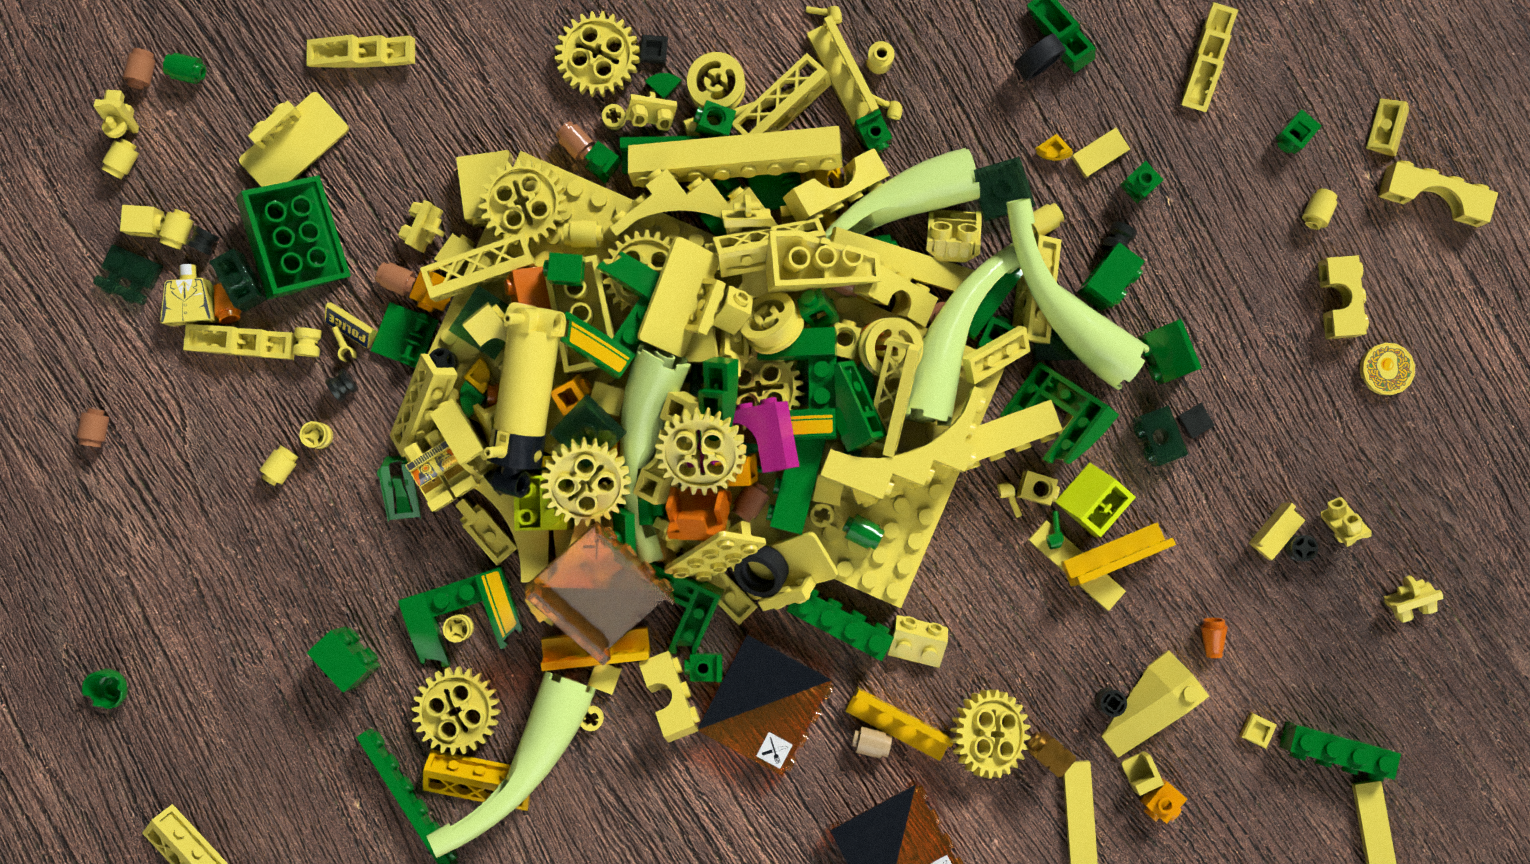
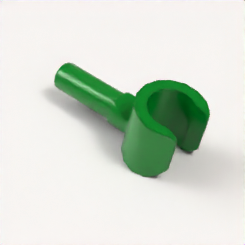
M1059 511L1052 512L1054 534L1046 535L1050 550L1060 548L1064 541L1063 534L1060 532Z

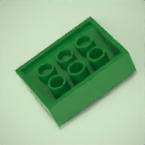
M320 175L243 190L238 194L236 202L267 300L351 277Z

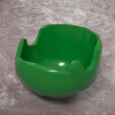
M105 668L87 675L82 682V695L89 696L93 701L92 705L94 707L112 709L120 706L127 697V682L120 672Z

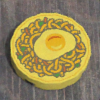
M1383 343L1374 346L1364 354L1360 362V375L1369 390L1379 395H1393L1403 392L1411 384L1415 376V364L1411 354L1404 347L1396 343Z

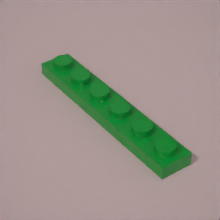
M370 728L356 738L436 863L457 864L456 858L458 856L455 849L436 858L426 836L441 827L436 821L432 822L428 816V808L422 799H417L412 791L414 790L412 782L407 776L403 777L399 771V762L396 757L391 753L388 754L383 746L385 741L378 731L374 732Z

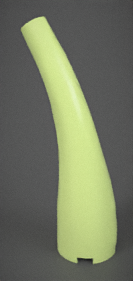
M966 148L947 152L901 172L845 211L825 231L826 239L831 238L834 227L864 235L870 230L892 221L979 199L980 186L979 182L975 183L974 170H976L971 152Z
M1024 198L1006 202L1010 231L1018 262L1029 290L1054 331L1083 364L1115 389H1122L1120 383L1123 380L1130 382L1143 366L1145 360L1141 358L1143 351L1145 353L1149 352V346L1057 284L1045 265L1034 238L1031 224L1035 223L1031 199Z
M1013 243L997 252L973 271L948 298L923 338V355L917 366L905 415L906 420L922 424L938 420L937 426L951 425L962 357L974 314L993 285L1005 273H1012L1020 267Z
M645 342L639 344L625 386L621 413L619 457L623 456L625 459V463L622 466L629 467V473L625 476L631 478V483L625 486L630 488V494L623 495L626 498V504L623 505L625 509L635 514L636 553L640 566L663 559V554L655 527L653 525H639L638 498L640 497L633 494L641 469L654 458L657 449L655 447L656 441L660 439L658 437L659 431L664 429V422L660 419V415L668 392H680L691 364L687 363L688 359L685 356L677 357L663 350H655L652 345Z
M545 671L520 743L505 779L472 813L452 826L448 823L426 836L436 858L466 844L493 827L534 791L560 759L577 733L589 710L596 688L583 685L579 681L558 674L553 676L551 672Z

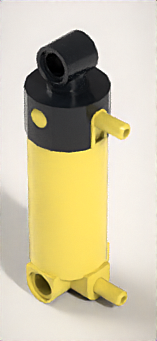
M513 302L508 306L503 317L504 327H508L494 425L491 429L489 447L484 449V456L487 458V461L501 465L493 475L492 487L494 491L522 498L527 494L531 483L530 474L526 472V469H539L542 466L546 440L545 431L559 338L564 337L566 317L560 311Z

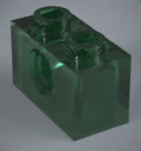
M231 249L209 261L234 308L246 312L267 300L243 253Z
M1169 405L1133 418L1135 422L1133 424L1134 433L1138 439L1141 438L1145 447L1142 449L1144 458L1148 464L1151 463L1152 467L1161 466L1189 455ZM1156 430L1160 431L1163 435L1161 444H1157L1153 439V434Z

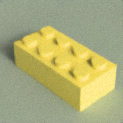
M597 255L584 257L586 262L583 287L550 284L547 281V276H545L552 310L563 313L568 311L610 338L614 337L615 332L606 289L603 284V274L596 268L600 263ZM566 321L564 337L568 335L569 321ZM559 338V349L564 373L568 376L601 369L562 343Z

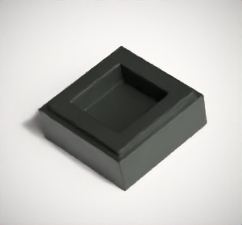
M642 34L640 63L666 65L668 37Z
M1202 403L1177 416L1190 439L1215 426Z

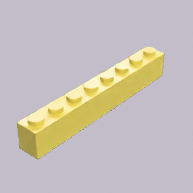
M839 126L628 145V174L633 187H645L644 185L649 182L646 177L657 168L661 171L668 169L677 182H693L698 177L701 180L709 178V180H727L734 177L752 178L756 175H780L789 172L805 173L811 170L830 171L835 168H843Z
M1052 400L976 426L971 439L966 438L965 440L966 443L975 446L973 453H976V458L971 469L981 466L979 460L989 457L992 462L1006 457L1005 451L1015 448L1017 453L1031 448V441L1040 439L1041 443L1057 438L1055 433L1062 431V427ZM918 447V448H916V449H913V450L904 452V453H902V454H907V453L912 452V451H914V450H917V449H919V448H921V447ZM936 462L932 463V466L936 467L933 477L938 475L939 479L942 480L955 475L953 469ZM892 475L891 480H894L895 483L888 497L890 499L903 494V488L913 485L914 489L923 486ZM850 488L856 505L862 503L865 508L879 503L878 498Z

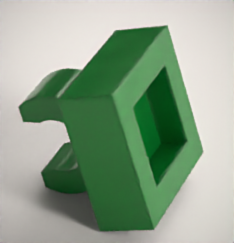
M638 498L639 525H653L657 516L662 518V516L667 515L666 504L654 505L642 498Z

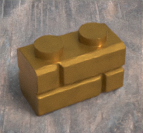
M1036 731L1031 736V739L1027 741L1029 745V750L1027 751L1058 778L1062 777L1076 761V756L1046 731H1040V733Z

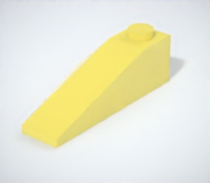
M798 230L769 232L765 265L768 293L812 290L882 281L880 254L850 245L844 246L831 242L830 239L823 237L820 239L806 235L805 232Z
M1169 650L1145 668L1142 677L1129 692V696L1126 699L1127 708L1125 712L1120 716L1113 717L1101 734V737L1117 758L1178 720L1209 697L1194 675Z

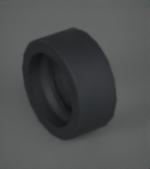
M1054 33L1050 34L1022 54L1016 60L1014 66L1024 80L1029 81L1054 64L1066 52V48Z
M767 545L760 548L757 553L743 558L742 562L737 563L734 567V574L738 584L746 592L763 598L771 597L778 593L789 574L788 564L784 557L777 550ZM748 562L763 564L772 572L774 579L767 580L757 576L751 570Z

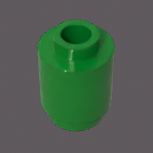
M173 53L165 56L163 72L165 75H169L171 79L198 84L206 76V65L203 64L201 58Z
M858 514L854 518L849 516L842 531L846 532L844 538L866 549L870 547L874 550L884 534V530L879 528L880 525Z

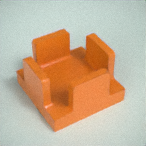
M677 487L670 488L666 503V512L669 518L667 529L669 539L705 541L716 533L725 531L733 499L731 491L719 489L715 494L711 488H708L707 494L703 495L702 490L697 488L696 493L692 495L691 487L684 491H681V489L677 490Z

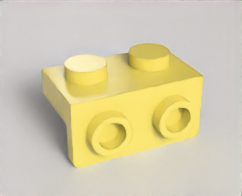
M897 615L892 635L894 639L888 649V655L940 668L948 643V628L938 623H928L916 620L910 616L903 617Z

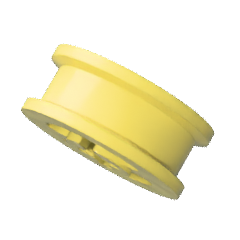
M722 52L704 54L694 61L688 71L687 86L690 97L696 107L702 108L706 100L734 109L743 100L746 89L744 72L741 65L732 56ZM708 71L709 79L704 77L706 90L701 92L698 89V82L701 76ZM733 76L735 79L734 89L728 96L723 98L725 96L724 89L729 90L727 77ZM719 80L721 81L722 86L717 84L715 87H712L711 81L717 83Z
M772 292L762 295L753 301L751 316L740 328V331L748 339L754 351L760 354H773L789 347L799 337L804 326V319L789 295L782 292Z
M882 318L873 321L864 329L859 339L858 352L863 366L870 373L880 377L883 364L879 362L877 356L884 361L886 351L875 350V345H887L889 338L922 346L918 361L919 365L923 355V340L917 328L909 321L901 318ZM884 332V335L877 340L878 336ZM907 350L892 351L891 356L897 366L905 362ZM889 363L888 371L891 370V369H893V367H892V365H891L890 363ZM893 372L886 378L895 379L899 377L896 372Z

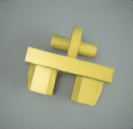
M106 90L104 100L95 99L94 108L104 120L102 130L110 138L121 137L126 130L132 133H138L139 126L133 118L134 109L132 106L123 103L125 96L120 90Z
M650 91L647 96L630 94L625 120H630L633 126L643 127L646 123L656 124L659 130L668 131L673 123L677 101L655 98V92Z
M749 194L743 196V203H733L734 210H721V218L727 235L742 232V227H752V230L773 226V217H771L770 209H761V202H751Z
M426 200L423 203H412L409 215L415 218L411 227L405 224L401 227L398 234L405 241V244L422 253L425 252L428 243L432 244L435 235L443 238L445 232L438 229L442 222L440 217L443 210Z
M1342 497L1329 501L1328 509L1320 512L1321 518L1335 533V538L1347 547L1359 539L1372 536L1371 530L1364 524L1362 518L1352 511Z
M1410 575L1403 578V586L1397 587L1396 593L1384 596L1385 604L1393 610L1395 618L1402 623L1414 618L1412 609L1417 607L1423 614L1437 612V601L1443 599L1441 590H1435L1429 582L1425 583L1423 579L1416 581Z

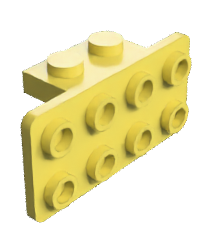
M312 92L296 107L287 100L285 103L277 105L265 121H260L253 127L252 132L248 136L255 144L240 156L239 162L261 187L293 181L349 131V126L317 92Z
M675 237L673 239L637 335L639 340L677 357H683L693 333L707 335L713 326L714 314L718 304L723 299V290L726 283L718 279H713L719 265L717 254L682 237Z
M740 521L730 527L728 532L720 531L664 566V572L673 574L675 578L693 577L700 582L710 581L718 573L725 572L730 566L742 562L743 558L757 553L760 548L766 545V539L752 536L750 522Z
M808 532L767 544V546L777 550L784 557L788 564L789 574L780 591L774 596L763 598L750 593L748 595L753 600L760 599L758 603L763 611L773 608L778 610L792 603L801 604L809 599L810 593L817 583L835 579L838 575V570L817 535L813 532ZM748 562L751 570L757 576L767 580L774 579L772 572L763 564Z

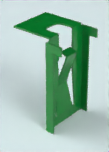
M401 455L385 457L381 468L377 471L388 522L395 519L422 517L415 480L405 466L408 463L406 457H401ZM402 462L401 467L407 493L403 487L401 475L392 476L391 480L390 463ZM392 481H393L394 488H395V493H396V506H397V513H396V514H395V507H394V495H393V485H392ZM409 500H410V503H411L413 512H411Z

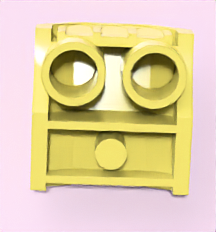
M938 209L928 212L926 250L938 261L966 263L978 256L981 247V211L965 212Z

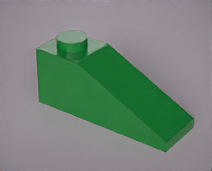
M855 361L838 362L834 365L836 426L840 433L841 442L846 447L847 452L864 449L887 436V433Z

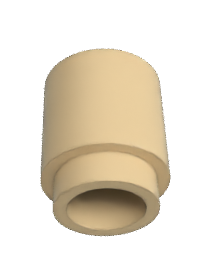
M861 726L859 731H854L851 746L855 747V753L875 758H881V756L888 757L892 736L886 735V732Z

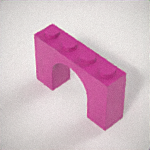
M772 397L760 400L761 405L753 406L752 403L736 405L737 410H735L732 426L741 424L753 433L757 441L763 473L800 467L788 401L777 402V398ZM698 430L697 434L699 442L697 449L700 450V470L701 473H705L703 467V460L705 454L702 453V446L700 445V430ZM711 461L710 463H711L712 465H714L715 462H719V461ZM687 462L688 468L694 467L692 463Z

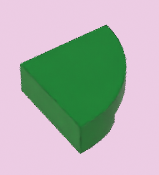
M658 73L645 80V84L660 98L665 100L682 83L679 77L669 73Z
M465 380L460 389V403L464 414L471 418L475 413L473 405L479 404L481 406L487 400V397Z

